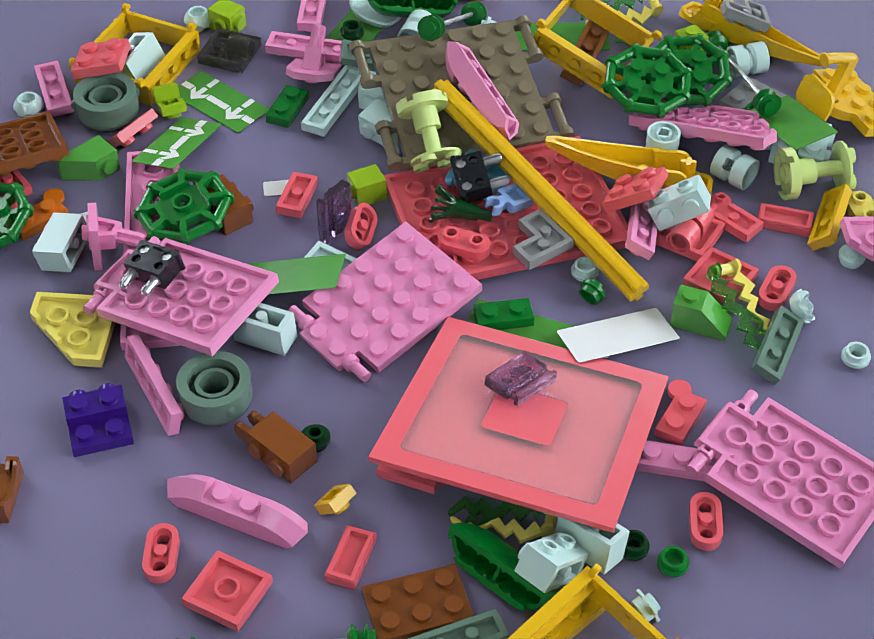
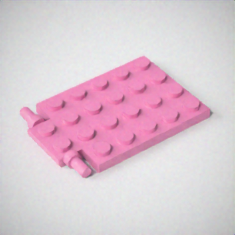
M404 222L342 269L336 288L315 290L302 300L303 307L315 316L317 320L310 314H304L296 305L291 306L288 311L294 313L295 321L302 330L299 335L335 369L338 371L345 369L347 372H353L359 379L366 382L370 379L371 373L360 364L358 357L362 358L379 374L443 323L447 317L453 315L482 291V284L409 223Z
M153 236L148 242L179 251L186 267L178 273L166 289L156 287L148 297L141 293V289L146 283L135 279L126 289H122L118 282L127 273L123 263L134 251L128 249L94 284L95 291L93 292V297L83 306V310L89 315H92L97 310L99 317L213 356L279 283L277 273L167 238L160 242L157 237Z
M748 390L743 398L735 401V403L727 402L695 441L694 445L698 448L694 453L695 457L686 467L687 472L695 476L705 464H709L713 458L717 459L718 461L705 477L704 481L841 569L874 522V462L769 397L757 412L751 415L750 407L758 398V394L754 390Z

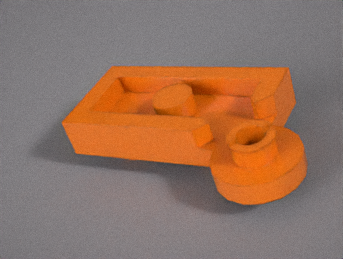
M51 188L45 191L43 201L33 206V216L28 218L19 234L23 241L43 231L53 213H68V209L62 204L65 196L61 189Z

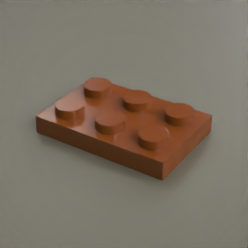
M456 564L362 586V595L372 628L376 632V639H408L474 616Z

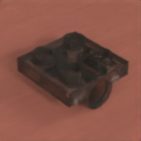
M217 28L197 55L198 64L243 73L261 47V37Z

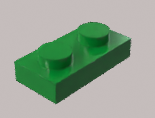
M286 85L266 113V123L289 128L308 101L309 90Z
M529 298L474 304V316L477 325L496 330L534 326V315Z

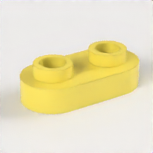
M864 191L851 192L846 212L849 217L874 216V200Z

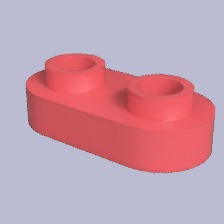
M360 203L351 210L345 227V240L349 246L356 250H361L371 243L378 222L377 214L369 204Z
M454 226L445 227L438 233V247L443 252L475 261L483 260L490 255L491 242L483 234Z
M783 265L772 267L759 289L758 304L769 311H775L781 305L784 307L795 286L797 278L795 271Z
M709 492L695 494L691 498L689 506L690 540L696 548L703 551H712L718 548L723 537L722 504L716 495Z
M157 524L148 531L146 536L142 568L145 578L155 584L169 581L176 572L180 539L178 530L171 524Z

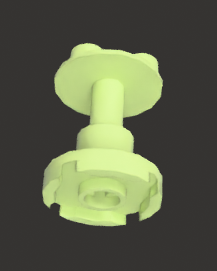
M441 90L422 91L412 94L413 100L407 102L405 97L397 102L396 111L398 117L413 120L415 131L417 134H422L426 149L425 153L411 160L410 165L413 167L414 172H424L433 166H438V169L451 167L450 157L461 156L462 151L458 147L441 148L437 132L441 128L438 112L445 109L449 104L446 92L442 93Z
M836 141L833 144L831 160L815 162L812 157L799 159L792 147L777 149L779 155L774 156L773 163L774 180L776 185H781L783 191H778L783 200L797 199L800 196L802 185L816 183L819 177L833 176L836 187L847 183L851 189L856 188L857 181L853 174V163L856 161V153L853 147L848 148L843 141Z

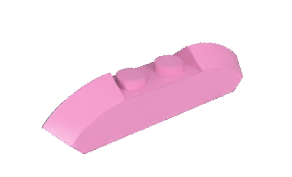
M448 41L445 48V61L453 84L458 83L459 89L471 99L472 102L470 103L506 140L510 141L518 133V120L470 48L458 42Z
M198 474L167 479L168 499L176 507L282 548L293 547L308 533V523L298 514L278 502L215 478Z

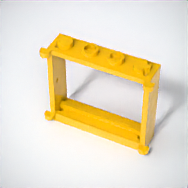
M562 0L546 20L540 18L535 25L539 27L534 35L537 47L542 50L546 58L612 99L613 97L609 93H605L602 88V84L605 82L606 65L550 29L566 10L571 7L631 46L638 43L639 46L651 47L655 39L658 41L661 39L662 33L659 30L651 33L601 0ZM616 74L615 80L622 81L623 76Z
M124 3L121 8V14L101 32L94 42H106L112 38L124 39L128 33L153 32L157 41L174 46L145 79H132L141 92L138 97L139 103L152 106L156 102L153 87L172 83L201 51L199 32L195 30L197 27L196 23L190 22L186 28L129 11L131 9L130 4ZM70 58L69 67L73 66L76 58ZM84 78L75 79L76 83L78 84Z
M597 563L592 568L587 565L507 639H544L589 596L598 602L636 639L667 638L597 575L602 570V567Z

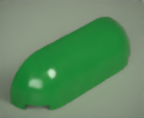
M368 0V2L376 12L385 16L409 17L411 12L421 9L443 18L454 10L458 0Z
M468 523L450 525L448 539L451 538L453 550L457 556L454 557L455 562L513 607L522 611L537 610L558 593V588L543 593L516 573L514 570L519 562V552L490 531Z

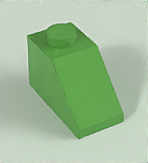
M99 135L70 150L69 155L56 161L62 180L100 181L120 170L117 150Z
M681 284L673 303L670 326L725 341L732 323V317L708 291Z

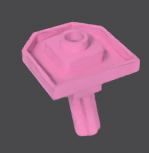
M319 24L312 25L309 46H305L304 58L294 59L286 67V75L293 79L305 80L307 83L315 84L333 81L343 69L342 64L325 62L326 51L323 49L326 33L325 26Z
M87 203V225H81L83 241H88L89 250H92L94 271L103 270L101 250L116 249L119 243L138 247L139 241L146 240L144 233L123 229L122 222L98 217L97 203Z

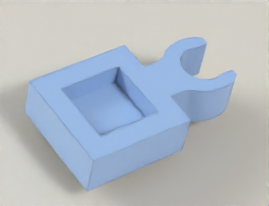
M514 183L498 189L496 196H489L484 207L494 206L492 215L497 216L505 209L513 214L532 206L533 201Z

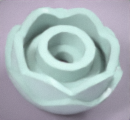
M203 6L191 7L184 16L186 26L190 22L196 23L197 27L195 30L198 32L203 31L205 28H210L207 8Z
M34 92L21 93L15 99L13 109L19 117H28L42 113L45 108L43 98Z
M799 289L789 299L791 311L804 320V324H810V321L815 320V316L812 314L814 306L808 299L809 292Z

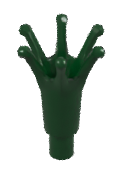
M441 184L437 185L435 193L440 197H435V201L446 206L432 205L430 207L433 211H444L431 214V218H429L430 223L447 218L474 221L480 219L491 222L492 211L480 209L478 205L460 200L442 188Z

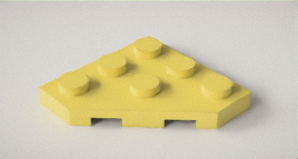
M36 292L30 310L32 321L74 366L103 367L116 322L99 317L97 310L92 315L87 314L83 310V306L93 295Z

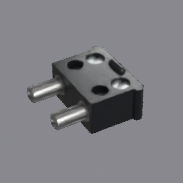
M480 150L458 157H450L459 195L463 201L470 203L493 196L492 188L509 184L507 175L490 180L488 178L485 166L502 162L500 153L482 157Z
M141 240L138 242V247L123 263L127 273L118 284L122 289H126L134 279L144 282L146 284L141 289V293L148 297L156 287L166 289L178 273L186 267L179 251Z

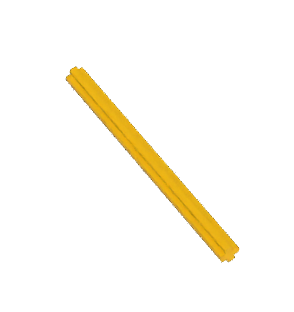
M440 79L435 82V88L432 90H441L442 93L446 92L449 104L444 110L489 156L497 153L501 154L502 162L496 164L544 213L574 239V244L630 302L641 299L644 296V292L649 289V284L448 80L443 81Z

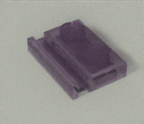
M343 179L327 190L323 200H316L319 240L326 244L330 243V237L336 238L345 230L352 210L350 183Z
M524 351L486 375L484 385L506 400L511 398L514 400V405L519 406L555 382L557 371H549L546 364Z

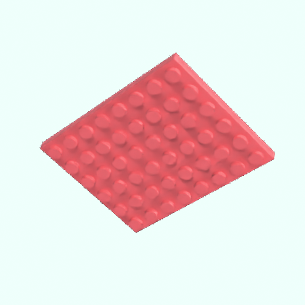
M579 135V136L570 137V138L581 139L580 135ZM545 142L515 148L615 250L625 248L628 223L620 209L606 213L602 203L608 195L609 188L600 173L588 169L547 147ZM438 166L429 167L427 171L415 173L411 169L383 175L386 179L387 194L399 224L409 223L436 247H438L439 231L449 226L483 234L490 239V255L483 260H470L444 252L476 280L528 269L513 255V246L529 238L518 228V221L540 209L534 202L531 207L513 214L505 209L497 216L492 215L491 222L480 219L474 221L447 218L430 223L429 218H431V214L444 212L441 210L433 211L430 207L432 205L446 206L435 201V197H440L435 193L438 184H441L442 188L461 200L457 186L452 187L445 183V177L452 166L445 169H438ZM511 179L509 181V184L505 185L504 187L514 184L515 182ZM483 199L470 202L480 206V209L493 211L494 206L484 207L486 201ZM573 244V248L536 267L586 257V255Z

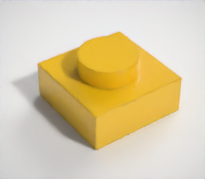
M351 484L336 485L318 500L314 506L320 515L333 513L338 515L349 507L350 503L348 501L357 493Z

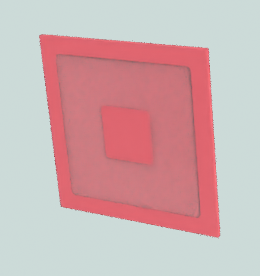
M447 317L368 456V461L614 533L669 376L603 358L579 363L569 349Z

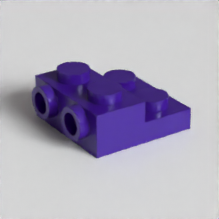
M106 383L101 385L98 390L85 392L79 389L72 391L69 396L62 397L74 457L134 444L122 385L115 386L112 383Z

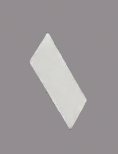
M657 308L557 331L579 363L680 338Z

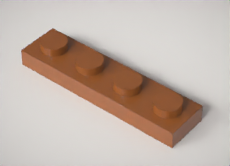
M589 19L575 46L596 59L609 31ZM563 68L560 77L582 87L584 81Z

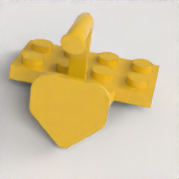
M822 52L820 54V63L826 69H814L812 74H807L803 77L796 91V101L825 122L829 116L842 121H850L865 137H874V93L871 91V87L865 84L854 71L859 60L858 56L855 53ZM831 64H839L836 69L827 68Z

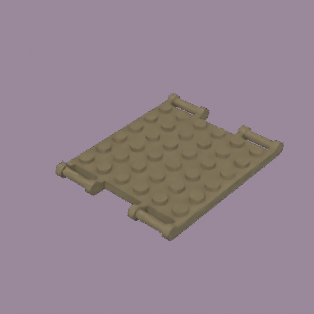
M522 15L515 20L445 30L441 38L434 41H426L419 34L367 42L355 40L349 44L350 52L355 56L361 75L360 83L362 88L381 87L392 122L381 120L375 124L376 132L381 136L388 157L386 162L389 170L397 171L413 168L410 165L411 160L426 152L422 134L416 133L413 120L398 117L396 111L397 102L405 97L408 102L413 100L412 94L434 89V83L440 79L443 81L448 80L469 102H472L469 96L459 89L458 83L453 84L449 77L445 61V48L448 41L458 42L470 48L518 120V133L510 141L507 140L514 148L544 143L546 136H575L573 128L569 127L560 105V95L553 92L546 97H540L528 64L541 61L544 55L542 50L537 47L530 29L531 22L528 16ZM516 31H521L528 52L522 51L515 33ZM364 54H370L376 75L370 73ZM551 108L559 131H553L545 109ZM444 109L438 112L441 128L437 132L441 148L458 147L462 151L461 156L469 149L481 150L482 154H487ZM391 134H397L404 157L397 154Z

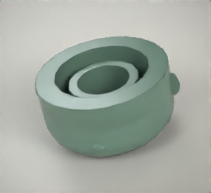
M123 73L86 77L75 86L73 91L74 100L71 103V107L73 110H76L80 121L85 126L97 131H115L127 126L137 116L139 110L138 97L141 92L136 87L134 81Z
M217 351L213 356L204 353L198 354L186 361L177 374L176 386L179 402L185 414L199 424L219 426L235 421L248 410L253 397L250 369L244 360L233 353ZM215 391H222L217 394H209Z

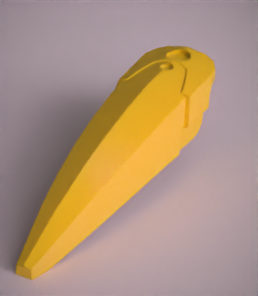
M705 0L703 5L691 1L683 5L678 12L680 17L692 24H696L704 31L718 30L722 32L729 42L736 45L743 44L746 47L748 43L763 41L771 57L823 67L820 63V54L790 38L771 25L767 33L761 30L755 32L748 29L743 23H731L724 19L720 8L723 0Z
M546 136L545 145L588 169L616 180L625 174L633 176L648 167L656 169L665 166L668 177L661 189L700 175L709 194H712V177L705 173L697 172V161L692 160V157L685 151L607 143L563 136Z

